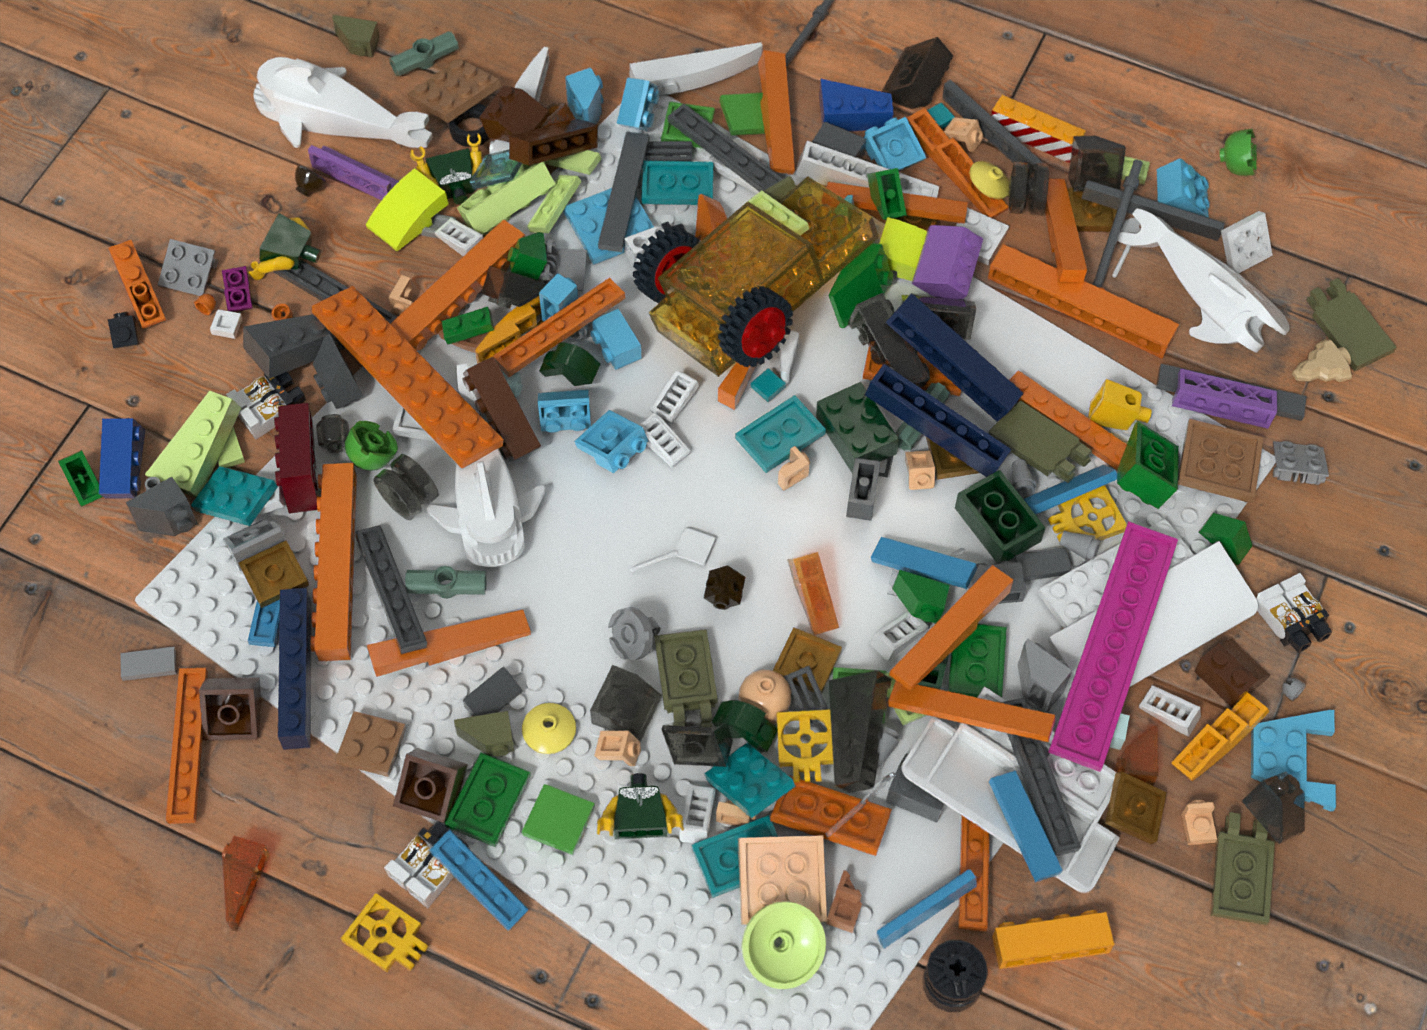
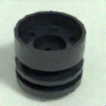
M948 940L939 944L931 952L922 980L923 990L928 1000L934 1006L946 1012H962L972 1007L978 1000L988 975L987 962L981 951L971 943L962 940ZM953 968L958 969L960 976L954 975Z

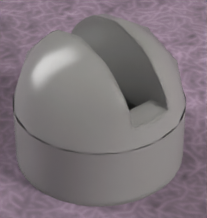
M1288 678L1287 683L1282 684L1283 693L1291 701H1294L1306 687V684L1297 678Z

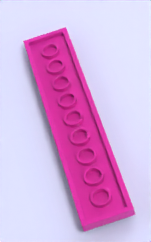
M1128 521L1048 753L1099 772L1102 770L1178 539Z

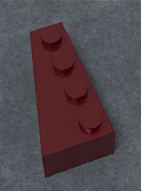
M309 403L278 406V417H274L276 432H279L278 435H275V446L279 450L278 453H275V462L277 468L280 469V471H275L277 486H282L289 514L317 510L316 491H318V482L315 472L313 419Z

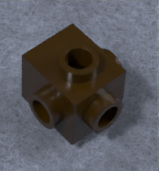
M728 565L710 570L706 581L704 599L720 610L740 605L746 577Z

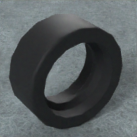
M477 103L450 121L449 130L452 139L460 145L470 147L467 142V136L470 135V142L475 144L479 140V134L481 137L480 145L487 142L490 138L483 126L474 131H464L457 127L464 119H480V115L487 107Z

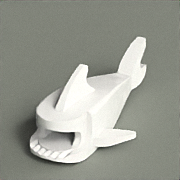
M278 57L266 61L258 70V84L253 94L256 107L265 117L279 122L282 133L295 148L301 146L302 130L336 136L390 139L398 144L412 148H419V146L425 148L433 138L432 133L424 129L429 122L428 114L406 112L401 113L397 117L359 89L342 79L347 73L344 67L322 68L301 59L294 60Z
M1138 208L1133 212L1132 215L1141 225L1140 232L1137 234L1120 232L1117 241L1138 248L1161 247L1178 279L1201 308L1202 323L1197 327L1190 328L1189 334L1192 337L1215 344L1241 343L1257 353L1264 346V340L1261 336V329L1264 324H1267L1283 335L1289 332V323L1284 314L1239 273L1177 234L1160 217Z
M467 363L456 365L458 393L481 416L474 402L477 400L474 393L466 389L462 380L464 378L463 373L468 369ZM499 449L492 451L463 469L456 463L455 493L457 508L428 505V514L448 532L462 534L465 554L474 564L494 567L512 562L524 550L525 540L522 523L534 516L545 494V487L539 485L517 497L511 475Z

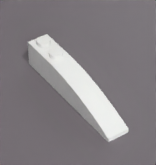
M762 43L631 63L629 78L647 80L658 86L657 90L660 91V96L700 88L724 80L758 64L762 54Z
M543 47L531 61L514 87L523 89L538 102L540 101L550 63L548 47ZM496 139L491 141L489 153L493 155L494 165L507 166L510 162L517 163V161L509 159V142Z
M807 141L800 155L795 175L827 186L828 182L869 188L867 174L889 169ZM899 173L902 193L937 198L939 186Z

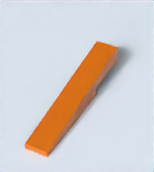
M764 50L758 61V68L763 93L760 106L770 168L774 172L793 175L795 167L785 53Z
M925 108L907 117L922 149L983 215L993 219L1008 210V206L1003 199L988 197L977 189L969 173L971 166L974 164L954 137L949 139Z
M1042 178L1041 188L1051 252H1055L1059 282L1083 283L1087 267L1065 179Z
M786 279L776 292L787 301L791 296L792 281ZM736 362L718 387V402L735 410L756 367H751L750 365L749 367H744Z
M992 565L890 670L889 675L911 691L977 629L978 622L1010 593L1014 579Z
M518 610L423 632L427 641V648L401 654L395 639L369 644L367 648L375 675L378 677L424 662H428L429 666L529 636L531 631L524 610Z

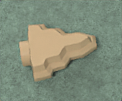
M1325 339L1315 345V350L1309 352L1307 360L1299 363L1292 375L1296 381L1310 382L1321 379L1325 382L1331 380L1343 382L1352 378L1349 367L1351 357L1346 348H1337L1331 340Z

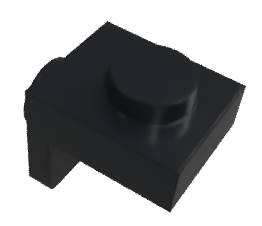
M128 312L113 314V319H107L113 349L139 345L135 316H129Z

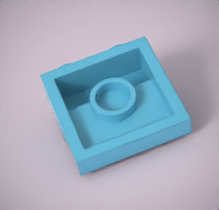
M897 117L892 118L884 123L885 126L879 129L877 126H874L865 131V136L863 137L866 139L865 149L871 161L875 159L877 165L887 169L898 168L900 172L927 158L906 117L899 120Z
M608 410L574 442L578 449L594 457L597 465L615 473L619 468L624 469L628 465L629 459L636 452L641 453L645 450L648 439L643 427Z

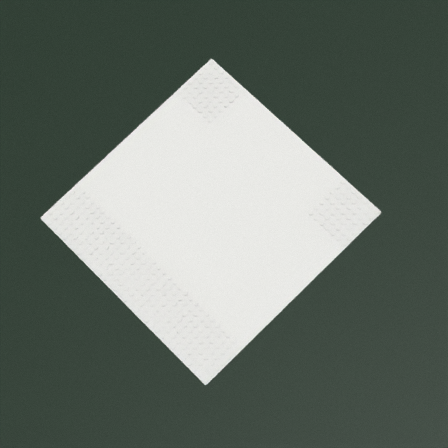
M669 95L659 96L658 103L653 106L654 122L652 127H648V132L616 124L620 104L598 126V148L590 149L589 151L600 153L601 160L592 173L588 175L558 167L551 174L554 182H556L559 175L578 176L582 181L567 205L612 188L626 131L648 134L649 141H661L669 102H680ZM714 122L712 123L714 127L770 168L768 154L736 135L731 136L729 131ZM692 147V162H703L708 152L703 148ZM642 168L636 197L653 226H662V223L667 221L671 227L683 224L686 231L695 236L698 205L642 204ZM713 171V199L720 202L724 208L730 231V259L724 261L722 284L715 286L708 283L711 286V292L705 298H701L693 291L686 289L687 295L684 298L678 295L679 301L674 303L671 300V303L667 305L665 303L658 304L637 289L638 286L634 284L636 278L633 277V272L636 270L625 253L594 265L587 254L583 291H578V298L610 277L625 292V299L600 316L619 309L641 344L642 358L615 370L611 362L607 363L605 361L600 344L596 345L590 333L593 330L592 322H590L586 337L579 341L567 338L562 342L571 343L585 349L601 364L592 384L573 386L563 375L544 377L539 370L543 363V358L548 351L518 371L520 372L521 384L523 386L520 394L515 398L541 447L511 463L508 458L504 459L511 475L517 497L539 485L545 487V494L534 516L522 523L525 546L522 554L517 559L508 564L494 567L474 564L465 554L462 534L448 532L428 514V505L457 508L455 493L456 462L436 441L393 434L392 429L399 403L364 366L354 375L363 394L362 397L337 410L331 401L326 403L312 417L317 482L318 474H322L323 464L352 463L345 451V441L350 429L356 422L370 421L380 425L379 430L384 433L388 430L397 441L398 450L394 458L382 469L368 471L354 465L357 474L355 531L381 525L404 585L407 570H436L441 566H450L454 570L486 571L487 586L485 595L456 594L454 597L446 599L438 596V594H408L423 632L524 610L531 635L429 666L428 662H424L376 677L367 645L395 639L355 535L351 660L318 661L316 653L311 651V734L338 754L353 711L403 723L406 726V730L389 777L363 770L360 771L395 796L405 756L412 750L419 748L468 764L462 785L463 788L481 751L457 736L454 720L473 717L464 707L463 699L499 669L505 667L523 690L520 695L499 711H508L514 751L509 752L505 756H489L527 770L531 776L496 847L452 829L449 830L469 845L470 850L482 862L708 1030H870L959 906L958 899L885 949L878 941L877 930L960 874V813L945 804L936 823L886 802L889 787L905 754H909L933 716L926 715V717L902 725L894 708L889 707V699L886 695L884 724L832 720L834 764L821 765V781L816 782L815 771L810 772V782L890 808L892 811L876 856L823 839L827 916L843 870L848 871L850 881L862 895L860 913L853 933L828 925L826 922H820L825 933L826 950L817 972L800 986L790 989L772 988L758 981L749 972L743 959L742 938L747 924L741 925L740 888L712 898L691 849V845L694 843L680 841V827L672 828V833H668L667 830V837L615 839L614 835L609 836V831L606 830L601 831L600 835H597L598 819L602 817V813L611 798L618 795L619 788L631 787L630 776L632 774H646L647 786H658L660 793L668 796L676 807L678 814L683 815L688 785L715 788L707 782L704 773L738 748L748 743L743 738L729 739L715 727L702 728L700 710L684 711L686 730L675 731L673 713H667V710H664L654 638L650 652L644 658L633 661L620 658L614 652L609 638L613 637L612 627L608 628L611 616L620 609L637 608L647 618L653 617L661 628L658 635L707 629L718 704H715L716 708H711L712 717L714 718L722 701H738L739 688L748 675L762 669H774L793 627L841 646L842 652L835 667L883 670L888 673L935 625V623L925 622L929 626L928 630L889 661H886L871 646L870 642L876 631L908 611L892 589L899 570L874 563L871 560V555L881 537L976 564H997L955 509L958 493L986 478L984 475L978 473L937 480L935 474L934 488L909 489V474L905 462V452L928 451L926 436L923 434L911 451L897 448V454L893 456L892 465L890 463L891 470L889 469L888 478L878 476L871 521L846 517L852 472L826 433L800 451L804 452L810 460L809 475L785 491L778 485V474L781 467L790 462V458L765 473L735 439V433L794 395L816 418L817 401L859 382H862L867 390L871 380L862 378L871 334L903 339L885 322L911 293L940 317L952 330L958 333L971 347L977 350L990 364L996 367L1008 380L1019 370L1087 418L1090 402L1106 379L1139 391L1142 394L1140 406L1152 409L1149 422L1141 423L1179 446L1178 474L1188 420L1193 419L1221 427L1225 426L1203 413L1173 407V395L1157 389L1153 383L975 277H972L967 296L950 307L914 286L912 281L897 278V272L892 271L893 281L888 286L884 296L847 327L840 328L828 295L844 264L820 260L829 217L832 218L838 205L824 203L826 189L811 180L796 176L795 172L793 175L775 172L783 179L788 176L793 178L806 207L805 221L809 225V230L792 243L782 238L780 241H774L769 244L788 267L787 273L770 284L739 254V244L755 233L750 227L751 214L745 210L744 204L757 194ZM548 193L536 197L529 206L513 213L507 222L523 232L525 237L535 234L531 233L527 226ZM855 208L853 222L876 225L872 243L879 244L885 224L859 208ZM563 211L551 231L544 233L545 243L547 240H553L558 249L585 250ZM767 259V260L764 261L762 264L764 265L765 263H767V262L770 261V260ZM509 265L508 269L500 273L489 287L484 288L477 294L472 303H468L461 309L459 315L488 306L492 314L493 326H495L515 307L542 289H535L536 279L511 272ZM775 265L768 270L769 273L777 267ZM788 279L792 281L791 296L788 303L792 307L790 310L793 311V316L790 317L793 320V324L787 327L791 331L799 332V348L789 384L769 402L750 387L751 382L768 368L781 379L780 352L772 351L773 357L770 360L765 358L764 364L760 365L757 363L734 410L718 402V387L736 362L725 354L719 346L721 340L718 339V334L722 333L719 330L720 324H726V322L722 320L724 313L715 308L712 301L717 294L721 293L736 303L734 300L737 297L744 299L743 292L748 291L751 293V288L756 287L759 289L760 286L768 287L777 292L784 281ZM541 314L536 316L538 323L542 319ZM530 329V330L526 331L525 333L521 334V337H522L523 335H525L526 333H528L529 331H531L532 329ZM439 334L431 337L425 347L417 351L457 392L456 365L467 363L468 368L477 364L476 353L459 348L453 344L447 345L446 341L441 339ZM556 345L549 351H555L558 345ZM676 369L698 381L699 387L673 422L670 423L664 420L690 450V453L672 468L646 445L643 452H636L629 459V463L624 469L619 468L615 473H612L597 465L594 457L577 448L574 441L587 429L581 431L560 430L555 433L541 432L538 393L589 390L591 426L608 410L639 425L653 414L650 408ZM680 383L677 384L678 387L686 390L687 387ZM674 390L671 392L673 395L679 398L682 396ZM962 390L960 396L950 395L945 403L946 406L973 424H976L977 427L986 433L997 423ZM668 397L665 400L674 406L677 403ZM876 403L894 432H896L904 421ZM664 405L660 406L661 410L667 412L668 414L671 413V409L665 407ZM481 414V417L488 423L485 414ZM1137 420L1132 423L1128 430L1101 427L1127 444ZM659 434L655 439H659L663 434ZM668 440L662 447L667 446L670 441ZM675 447L668 454L671 456L678 448ZM1264 449L1261 452L1256 490L1276 463L1275 456ZM1011 452L998 469L1002 471L1010 483L1012 482V463L1020 459ZM1092 453L1089 455L1091 461L1085 467L1076 463L1070 457L1066 459L1076 466V469L1073 471L1075 477L1101 465L1114 469ZM275 456L256 476L274 480L276 483L275 471H280V469L276 466ZM887 459L880 462V473H885ZM1027 463L1036 482L1034 494L1064 482L1054 473L1047 477ZM1117 480L1105 485L1126 524L1129 521L1149 528L1166 519L1194 555L1213 545L1198 533L1212 513L1236 519L1248 503L1178 485V490L1157 509L1152 505L1145 504L1133 493L1124 491L1117 484ZM319 488L316 491L317 496H321V489ZM284 497V507L262 515L259 513L251 525L269 516L278 524L285 541L287 540L309 582V586L305 588H307L312 602V612H316L317 604L313 603V588H317L318 580L315 581L314 565H318L319 558L315 556V542H319L320 534L316 533V519H320V512L314 510L289 514ZM1100 498L1089 500L1093 508L1101 509L1106 507L1104 500ZM1079 504L1072 506V518L1083 514ZM1058 505L1036 514L1046 527L1042 541L1021 554L1066 548L1061 546L1057 539V535L1060 533L1055 534L1052 529L1056 524L1050 525L1048 522L1051 516L1061 513ZM1094 513L1088 514V519L1095 521L1097 516ZM1111 516L1102 519L1101 523L1107 531L1113 526L1115 520ZM214 517L136 596L135 602L139 607L235 678L259 677L261 697L278 709L279 633L276 647L249 645L248 637L257 599L223 538L248 526ZM1086 525L1080 527L1085 532L1095 534L1093 529ZM685 527L716 538L704 566L674 556L635 572L630 571V568L675 551ZM1124 533L1101 540L1096 557L1120 544ZM1066 548L1072 570L1091 560L1090 558L1085 560ZM728 565L746 578L740 605L720 610L704 599L706 581L710 570ZM1061 576L1025 581L1026 593L1023 602L997 604L978 622V624L1007 627L1002 698L1006 701L1023 698L1018 662L1027 639L1041 644L1050 655L1058 658L1048 643V639L1064 628L1038 595V590ZM445 580L441 584H449L451 581ZM950 585L941 618L968 591V588L964 589ZM908 621L905 622L909 627L915 630V628ZM311 623V636H315V628L312 627ZM951 653L948 657L940 689L948 691ZM833 671L822 692L828 710L831 709ZM1071 678L1068 680L1064 693L1047 712L1055 715V723L1052 729L1054 732L1072 684ZM794 685L805 711H811L801 687ZM809 691L816 709L822 710L816 694ZM793 695L788 712L799 711ZM1026 701L1028 709L1039 711ZM540 704H559L567 708L575 719V737L566 749L558 753L542 754L536 752L526 744L523 738V720L531 709ZM938 718L955 730L961 724L960 722ZM790 721L785 726L783 733L796 734L799 731V721ZM821 721L811 723L810 729L814 733L827 732L826 726ZM552 722L544 723V727L550 728L553 726ZM880 726H886L900 735L898 738L899 744L885 760L882 767L876 768L867 763L866 760L869 756L874 731L878 730ZM600 731H629L641 743V752L637 757L636 765L629 766L623 760H599L594 755ZM777 731L768 752L757 751L787 775L793 776V767H779ZM807 734L800 737L802 743H808L811 740V737ZM815 744L812 748V757L820 754L827 744ZM796 745L784 746L791 755L801 758V750ZM799 772L800 779L805 780L804 772ZM544 784L595 803V808L573 855L525 837L521 833ZM717 789L708 838L738 827L716 822L718 802L725 803L730 801ZM693 797V798H692V800L706 801V802L708 801V799H704V798H696V797ZM776 801L757 814L756 820L768 815L771 818ZM691 808L693 810L706 811L705 809ZM422 816L433 825L438 822L436 820ZM689 818V820L704 822V820H697V819H690V818ZM772 822L778 837L814 836ZM990 833L989 863L1004 844V842ZM778 937V938L775 940V942H774L775 947H778V946L781 945V943H782L781 937Z

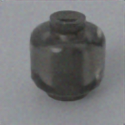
M339 414L325 415L316 425L318 445L321 448L328 449V453L342 452L350 431L349 422Z

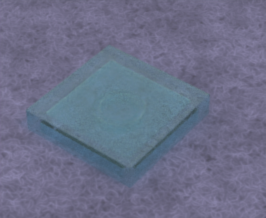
M509 150L485 155L469 182L473 189L511 181L523 163L509 159Z

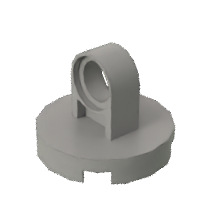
M634 607L617 610L611 616L608 628L612 627L613 637L609 638L614 652L620 658L632 661L642 659L650 652L653 638L661 630L653 617L647 618L641 610Z

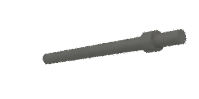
M824 0L821 5L815 8L812 18L785 54L786 68L818 23L823 21L828 15V9L835 0Z
M1140 160L1133 161L1129 176L1125 178L1123 184L1124 191L1093 285L1102 288L1133 192L1137 190L1140 181L1138 177L1143 164Z

